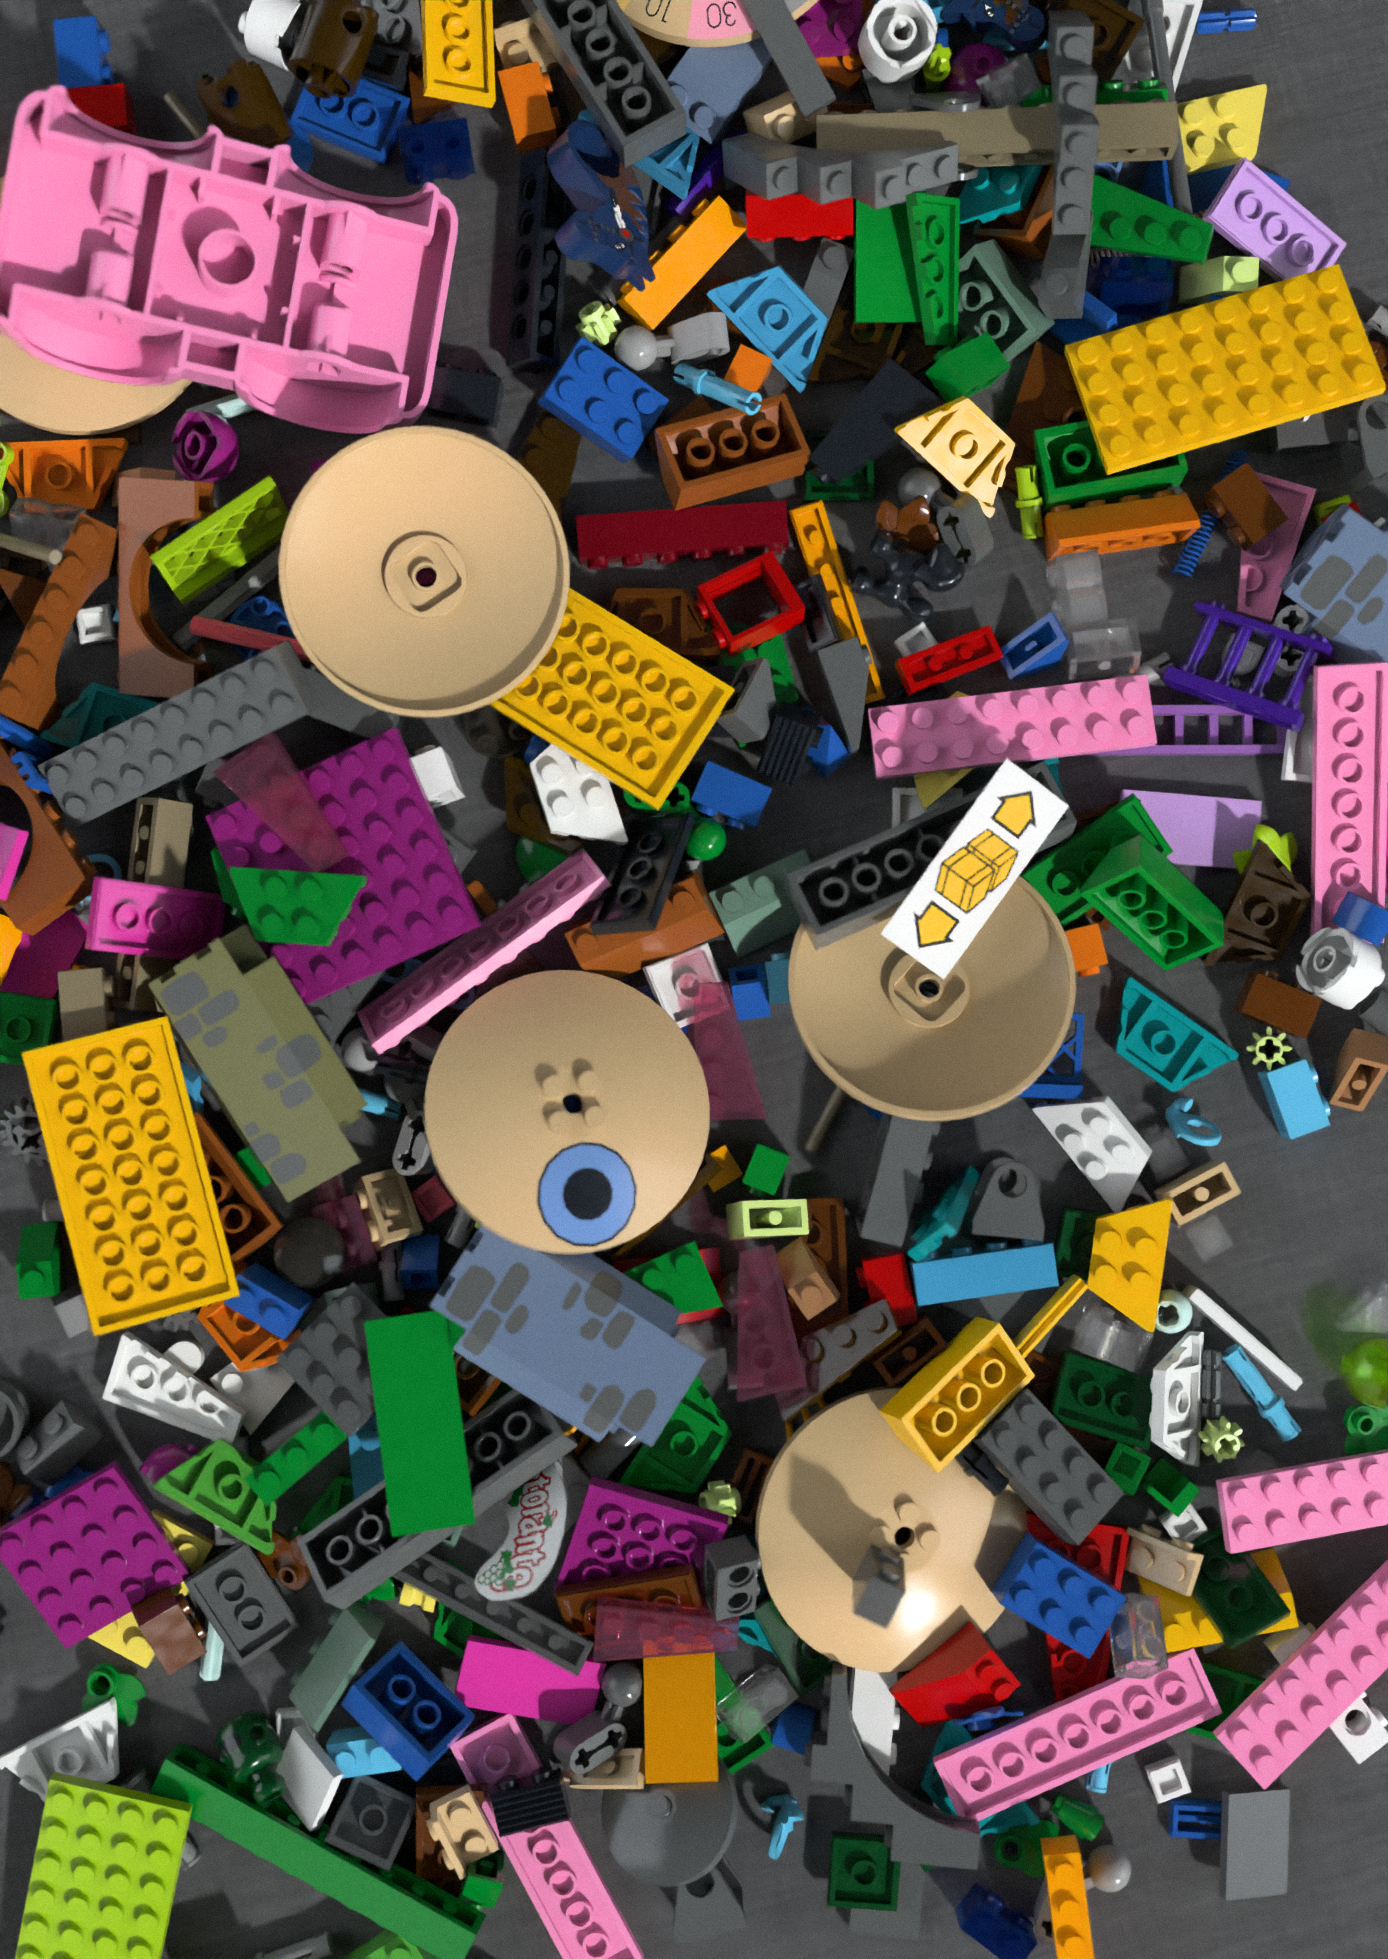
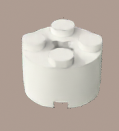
M253 0L249 10L241 15L238 24L239 32L244 34V41L248 52L290 71L288 62L310 0Z
M880 0L873 7L858 38V48L863 64L880 82L891 84L893 82L905 81L917 74L933 50L937 32L936 18L930 7L923 0Z
M1323 928L1307 940L1300 952L1304 957L1301 966L1297 964L1296 967L1298 982L1304 989L1329 1003L1346 1010L1352 1009L1357 1003L1365 999L1374 987L1379 986L1383 982L1385 972L1381 968L1380 954L1373 945L1344 928Z

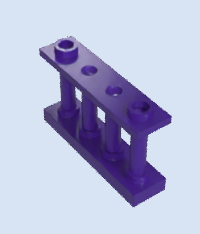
M1209 600L1208 604L1196 601L1194 608L1198 616L1204 619V622L1185 665H1180L1179 669L1168 665L1163 676L1167 686L1300 733L1306 720L1302 711H1299L1300 706L1297 704L1318 657L1329 661L1333 660L1335 654L1332 645L1328 644L1329 640L1313 633H1309L1308 637L1230 612L1226 605L1217 601ZM1221 624L1236 629L1237 632L1218 675L1213 676L1212 680L1199 676L1198 668L1217 625ZM1254 635L1271 642L1251 687H1247L1244 692L1232 688L1233 683L1230 681L1250 636ZM1284 646L1304 652L1285 698L1280 699L1278 703L1265 699L1266 694H1264V691Z

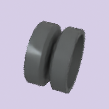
M0 1376V1457L14 1449L32 1431L35 1421V1409L33 1400L23 1386L15 1380Z

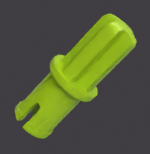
M941 43L934 45L932 53H930L922 67L923 76L921 84L924 83L922 88L927 93H937L943 86V80L948 77L950 72L949 60L951 50L949 47L943 48Z

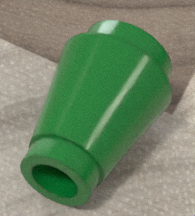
M1060 1791L1055 1795L1049 1807V1811L1054 1813L1081 1840L1086 1838L1089 1841H1093L1100 1831L1105 1818L1098 1812L1099 1808L1064 1795Z

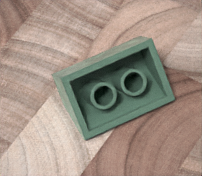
M995 239L974 245L959 260L958 333L963 339L969 335L976 338L988 332L1009 362L1033 345L1036 340L1055 324L1053 319L1046 318L1038 305L1039 299Z
M805 849L708 894L737 958L798 930L801 920L785 890L786 874L811 864Z
M354 1602L344 1610L340 1608L335 1609L327 1622L333 1626L328 1635L325 1637L321 1633L309 1650V1653L314 1657L308 1666L301 1663L290 1680V1683L295 1685L289 1695L290 1700L311 1728L317 1732L376 1642L387 1620L358 1602Z

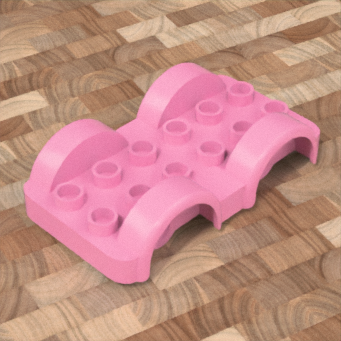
M52 86L47 91H36L28 95L20 105L16 116L0 209V334L11 339L17 347L27 354L47 364L75 374L136 386L168 385L182 378L234 390L244 402L257 410L304 427L353 435H373L394 428L409 427L421 416L431 393L458 233V216L449 198L440 194L438 187L430 182H426L419 192L403 197H379L347 191L322 182L300 169L292 160L291 148L288 145H278L271 150L225 138L220 129L212 125L207 127V132L202 138L194 141L166 142L142 138L116 130L92 119L73 105L68 98L67 90L63 86Z

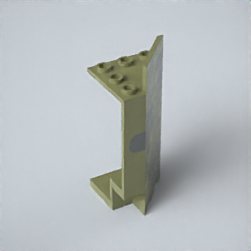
M246 924L227 936L216 939L205 949L193 954L173 967L172 970L148 984L170 1018L173 1034L259 1168H266L287 1203L360 1162L359 1157L340 1128L346 1127L361 1118L363 1115L359 1110L368 1104L275 957L267 959Z

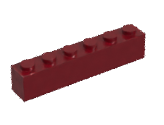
M786 500L689 507L676 511L674 509L576 516L580 564L587 565V568L592 570L605 569L608 567V563L622 562L624 567H636L643 565L645 560H657L658 564H673L678 562V558L691 557L692 561L703 562L712 560V555L726 554L727 559H741L747 557V553L761 552V555L771 550L777 556L782 554V550H787L789 545Z

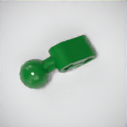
M676 782L659 810L654 809L643 801L640 803L635 802V797L624 790L625 804L632 813L654 817L691 813L695 819V824L685 850L692 858L700 861L712 860L718 857L724 850L726 832L723 826L715 819L698 815L690 804V793L682 783ZM672 794H679L680 801L677 803V807H671L667 799H671Z

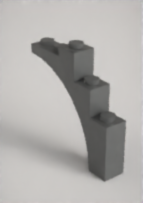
M1083 9L1047 10L1045 50L1050 66L1054 113V184L1051 227L1053 235L1089 234L1094 164L1097 163L1100 124L1094 115L1097 74L1091 66L1094 25Z
M753 132L722 140L724 176L766 200L798 192L820 205L853 197L876 210L905 202L906 194L957 181L958 144L951 140L925 146L878 151L813 149L774 141Z
M833 1663L832 1675L825 1674L823 1696L830 1697L829 1710H822L821 1732H813L812 1744H805L804 1766L811 1767L810 1780L845 1784L844 1806L850 1807V1820L885 1824L884 1847H890L891 1861L978 1870L980 1846L978 1820L951 1815L924 1804L903 1790L880 1768L865 1746L853 1719L847 1692V1666L841 1663Z

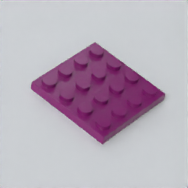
M116 1461L0 1527L1 1561L66 1649L132 1611L131 1606L141 1602L156 1591L168 1586L172 1588L191 1576V1568Z
M592 1476L555 1583L553 1594H555L557 1586L692 1564L702 1593L705 1545L722 1541L728 1526L729 1515Z

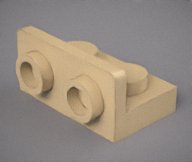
M531 17L520 21H506L498 29L493 30L495 47L504 70L535 61L539 62L541 73L561 66L554 59L551 48Z
M393 1168L360 1178L353 1191V1201L356 1209L362 1211L365 1220V1236L369 1243L373 1242L376 1252L384 1250L389 1243L418 1236L423 1232V1227L404 1175H401Z
M1141 1524L1140 1529L1128 1527L1126 1534L1133 1538L1126 1556L1124 1569L1185 1596H1191L1204 1557L1203 1554L1192 1550L1194 1544L1174 1536L1172 1541L1160 1537L1161 1530L1146 1524Z
M469 1784L429 1803L431 1819L427 1820V1826L434 1841L440 1839L444 1847L442 1849L444 1861L449 1870L455 1868L460 1880L467 1877V1865L469 1863H473L499 1850L498 1841Z

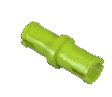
M1025 465L1022 468H1015L1019 498L1015 500L1016 508H1020L1022 539H1034L1037 536H1044L1041 505L1044 504L1043 496L1039 495L1037 465Z

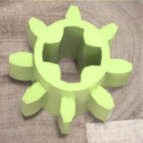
M594 301L580 310L578 316L582 322L575 327L581 337H584L591 343L594 342L596 346H604L616 338L618 331L615 325L620 323L621 319L614 307H610L609 303L602 305L600 301Z
M1267 1026L1266 1034L1260 1036L1257 1032H1252L1253 1037L1257 1041L1255 1045L1246 1046V1049L1248 1051H1256L1257 1056L1252 1061L1254 1065L1262 1060L1266 1062L1267 1069L1271 1070L1272 1062L1278 1060L1281 1064H1286L1285 1059L1282 1057L1283 1051H1291L1292 1047L1290 1045H1282L1281 1041L1286 1036L1284 1031L1276 1036L1272 1034L1271 1027ZM1267 1039H1272L1273 1044L1279 1046V1050H1274L1271 1057H1267L1263 1050H1259V1046H1264Z
M1223 1415L1220 1420L1207 1419V1424L1203 1431L1198 1432L1199 1437L1205 1442L1200 1448L1206 1456L1213 1454L1218 1463H1221L1223 1459H1236L1240 1447L1245 1446V1443L1239 1437L1243 1432L1236 1422L1230 1424Z
M724 1480L708 1482V1490H704L699 1495V1507L729 1515L728 1525H731V1517H735L741 1512L740 1494L735 1487L731 1488L730 1483L725 1484Z

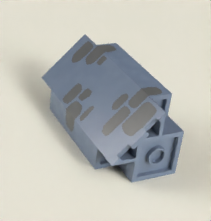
M1343 503L1306 538L1279 587L1284 590L1283 594L1311 613L1300 635L1308 637L1309 633H1313L1328 639V644L1332 645L1335 654L1333 659L1339 664L1388 662V519L1380 527H1377Z
M482 1225L476 1231L430 1304L431 1308L465 1329L453 1348L454 1351L599 1443L608 1431L614 1434L620 1427L652 1447L706 1361L705 1357L675 1339L680 1330V1327L675 1324L682 1311L593 1254H553L535 1251L505 1240Z

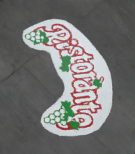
M555 1463L503 1498L505 1512L509 1520V1533L504 1544L480 1568L476 1575L475 1587L482 1596L492 1601L524 1597L539 1587L553 1567L564 1533L567 1507L565 1488Z

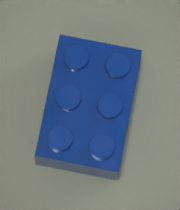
M581 337L573 345L537 403L624 464L633 458L669 399L587 339Z
M1029 1531L1024 1535L991 1590L999 1604L1089 1659L1127 1598L1116 1585Z
M401 1641L353 1684L341 1703L353 1718L416 1782L462 1736L476 1717Z

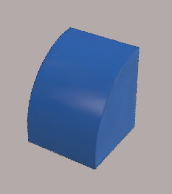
M1348 891L1331 922L1379 947L1388 932V910Z
M763 964L728 968L736 1022L771 1016Z
M418 1235L404 1239L401 1271L405 1289H440V1235Z
M781 1696L770 1727L771 1744L804 1755L805 1744H809L813 1729L814 1708Z

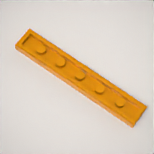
M819 500L789 510V517L808 576L821 574L844 638V640L837 643L858 637L860 645L866 644L869 650L872 664L867 665L869 674L865 705L885 699V695L853 595L849 591V582L823 501Z

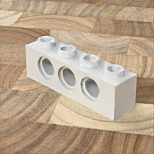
M1297 1618L1299 1627L1276 1631L1263 1641L1280 1665L1316 1631L1310 1622L1304 1625ZM1365 1692L1329 1726L1330 1730L1358 1764H1361L1388 1743V1732L1384 1728L1388 1721L1375 1706L1369 1709L1362 1699L1367 1696ZM1357 1710V1715L1354 1719L1345 1721L1348 1712Z

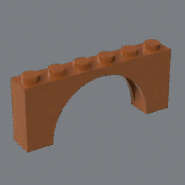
M118 477L119 487L117 488L116 498L119 504V523L116 530L119 532V560L117 562V574L119 576V596L117 598V609L119 611V632L117 634V644L119 647V667L117 670L119 693L173 698L211 679L212 662L195 659L180 651L161 631L153 615L149 600V573L153 562L150 556L157 552L164 540L173 531L187 523L206 519L213 514V482Z
M81 512L62 550V560L55 565L0 681V713L42 732L46 728H51L62 704L56 695L55 676L59 656L69 629L90 594L106 579L118 576L119 532L113 527Z
M0 736V785L12 788L20 796L28 809L33 827V845L28 864L19 881L9 891L6 901L0 899V903L16 929L34 936L92 893L93 879L98 871L89 858L86 856L82 857L77 849L80 845L77 837L71 830L63 827L60 822L62 814L55 804L47 801L42 791L29 788L25 783L29 778L21 776L18 772V769L22 766L14 764L10 759L20 750Z

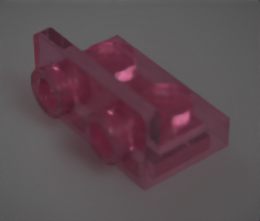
M355 1194L343 1196L312 1209L334 1273H340L353 1267L365 1266L378 1261Z

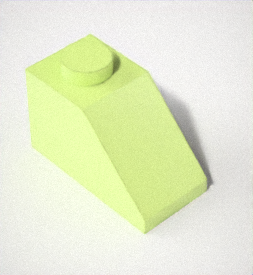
M1222 256L1206 260L1205 264L1194 263L1180 267L1178 303L1202 305L1209 303L1211 295L1232 296L1258 288L1259 257Z
M807 1199L740 1201L726 1205L728 1240L762 1239L809 1234Z

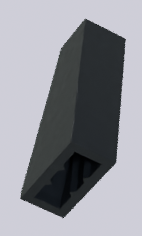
M889 358L811 454L808 461V466L812 468L810 474L823 485L829 482L834 487H837L903 441L894 431L898 425L942 406L945 402Z

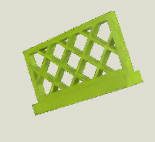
M268 476L151 555L150 558L165 582L184 606L200 595L205 589L216 584L230 572L235 571L282 539L289 512L275 482Z

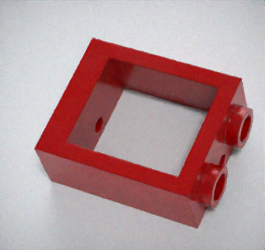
M772 550L698 585L697 601L694 602L696 611L703 621L707 619L712 627L711 635L716 646L719 649L724 648L729 658L804 622L805 605ZM763 580L782 613L733 636L714 603Z

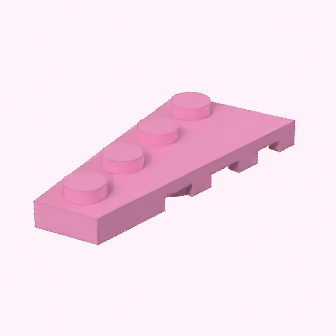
M1255 472L1288 520L1247 551H1244L1241 547L1236 614L1270 624L1282 592V588L1279 585L1291 566L1316 489Z

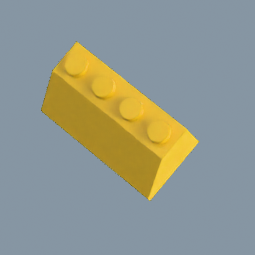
M976 1316L946 1345V1349L943 1348L940 1353L929 1361L879 1412L895 1435L931 1469L939 1473L1035 1375L1000 1323Z
M1269 1548L1249 1552L1291 1611L1290 1616L1257 1635L1299 1627L1292 1592L1275 1549ZM1137 1575L1150 1643L1159 1654L1224 1642L1192 1595L1185 1596Z

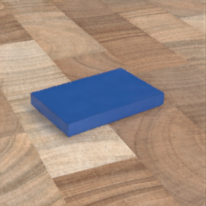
M363 78L360 79L356 93L353 97L348 98L331 96L330 99H322L309 93L303 86L289 122L298 126L306 134L386 166L412 106V100L405 95Z

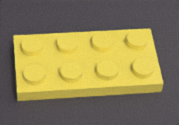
M154 1509L151 1513L192 1570L191 1573L202 1567L215 1541ZM184 1581L172 1587L176 1596L183 1593L186 1598L189 1589ZM132 1611L88 1636V1638L144 1668L150 1665L155 1655L139 1629Z

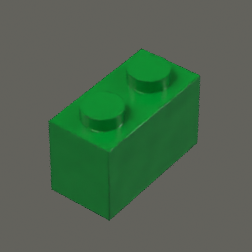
M987 332L976 338H973L972 335L965 337L954 349L951 345L945 347L933 357L936 363L925 373L944 401L948 403L963 395L968 398L988 388L1011 366Z

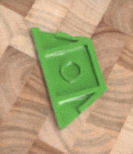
M221 1439L215 1440L153 1484L152 1487L265 1555L272 1554L274 1550V1542H271L272 1521L276 1520L277 1507L275 1500L269 1506H266L244 1480L247 1474L259 1462Z

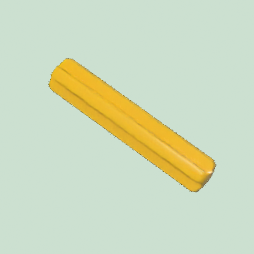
M1071 1275L1012 1340L1023 1359L1087 1290V1284L1079 1276Z

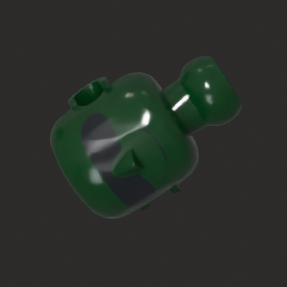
M250 1710L226 1722L217 1733L216 1743L221 1754L220 1762L225 1763L234 1782H252V1795L257 1802L266 1804L275 1800L285 1792L286 1781L275 1770L282 1760L283 1747L270 1718L261 1710Z

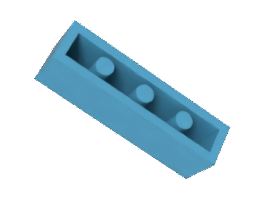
M1021 1239L1020 1244L1008 1245L1006 1240L986 1243V1249L973 1250L972 1245H964L951 1248V1254L938 1255L937 1250L931 1251L918 1263L914 1259H909L914 1300L918 1306L1059 1286L1053 1243L1048 1240Z

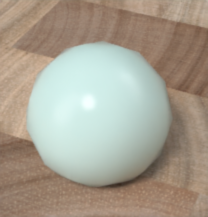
M1167 1289L1160 1291L1155 1327L1159 1331L1169 1334L1184 1330L1190 1324L1193 1316L1189 1299L1182 1292Z

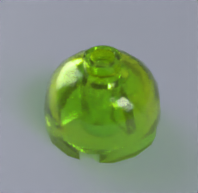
M1370 1337L1356 1343L1351 1354H1343L1339 1373L1346 1375V1387L1351 1396L1360 1403L1381 1410H1385L1388 1397V1338Z

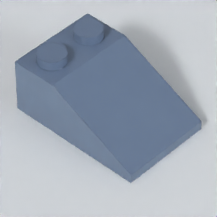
M761 38L725 47L705 48L690 46L667 80V83L686 111V126L710 144L718 145L731 129L772 60Z

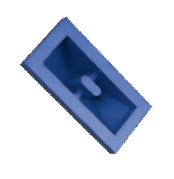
M1051 611L1000 648L1003 654L1000 661L1010 680H1019L1057 668L1070 641L1055 613Z
M805 704L803 707H801V708H804V709H806V710H809V711H812V712L816 713L814 710H812V709H811L808 705H806V704ZM821 717L818 727L824 729L817 749L810 747L807 755L813 757L811 764L826 779L848 760L851 755L832 726Z

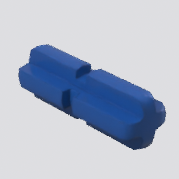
M1254 8L1229 9L1228 13H1225V10L1199 12L1195 26L1196 32L1198 34L1222 33L1223 29H1226L1227 32L1252 30L1257 21L1256 10Z

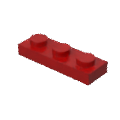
M990 625L898 659L894 665L907 694L911 695L999 661L1003 654Z

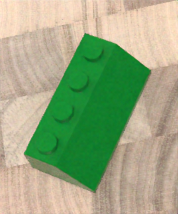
M1088 420L1034 431L1035 465L1038 466L1039 495L1043 496L1044 504L1042 505L1043 512L1050 511L1051 508L1060 505L1077 506L1095 500H1108L1176 487L1181 484L1188 472L1185 454L1180 453L1107 475Z
M1141 834L1111 848L1080 889V894L1164 971L1224 946V913Z

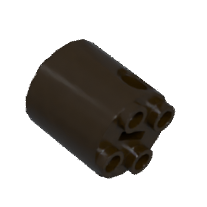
M352 0L309 1L288 62L290 71L299 80L304 82V88L309 93L322 99H330L331 96L341 98L353 97L358 88L378 30V12L371 7L361 6Z
M241 59L226 68L227 75L216 79L215 76H210L196 84L199 91L198 97L212 125L220 129L223 137L273 150L276 146L285 144L296 135L260 63L257 64L256 60L247 63L246 59Z

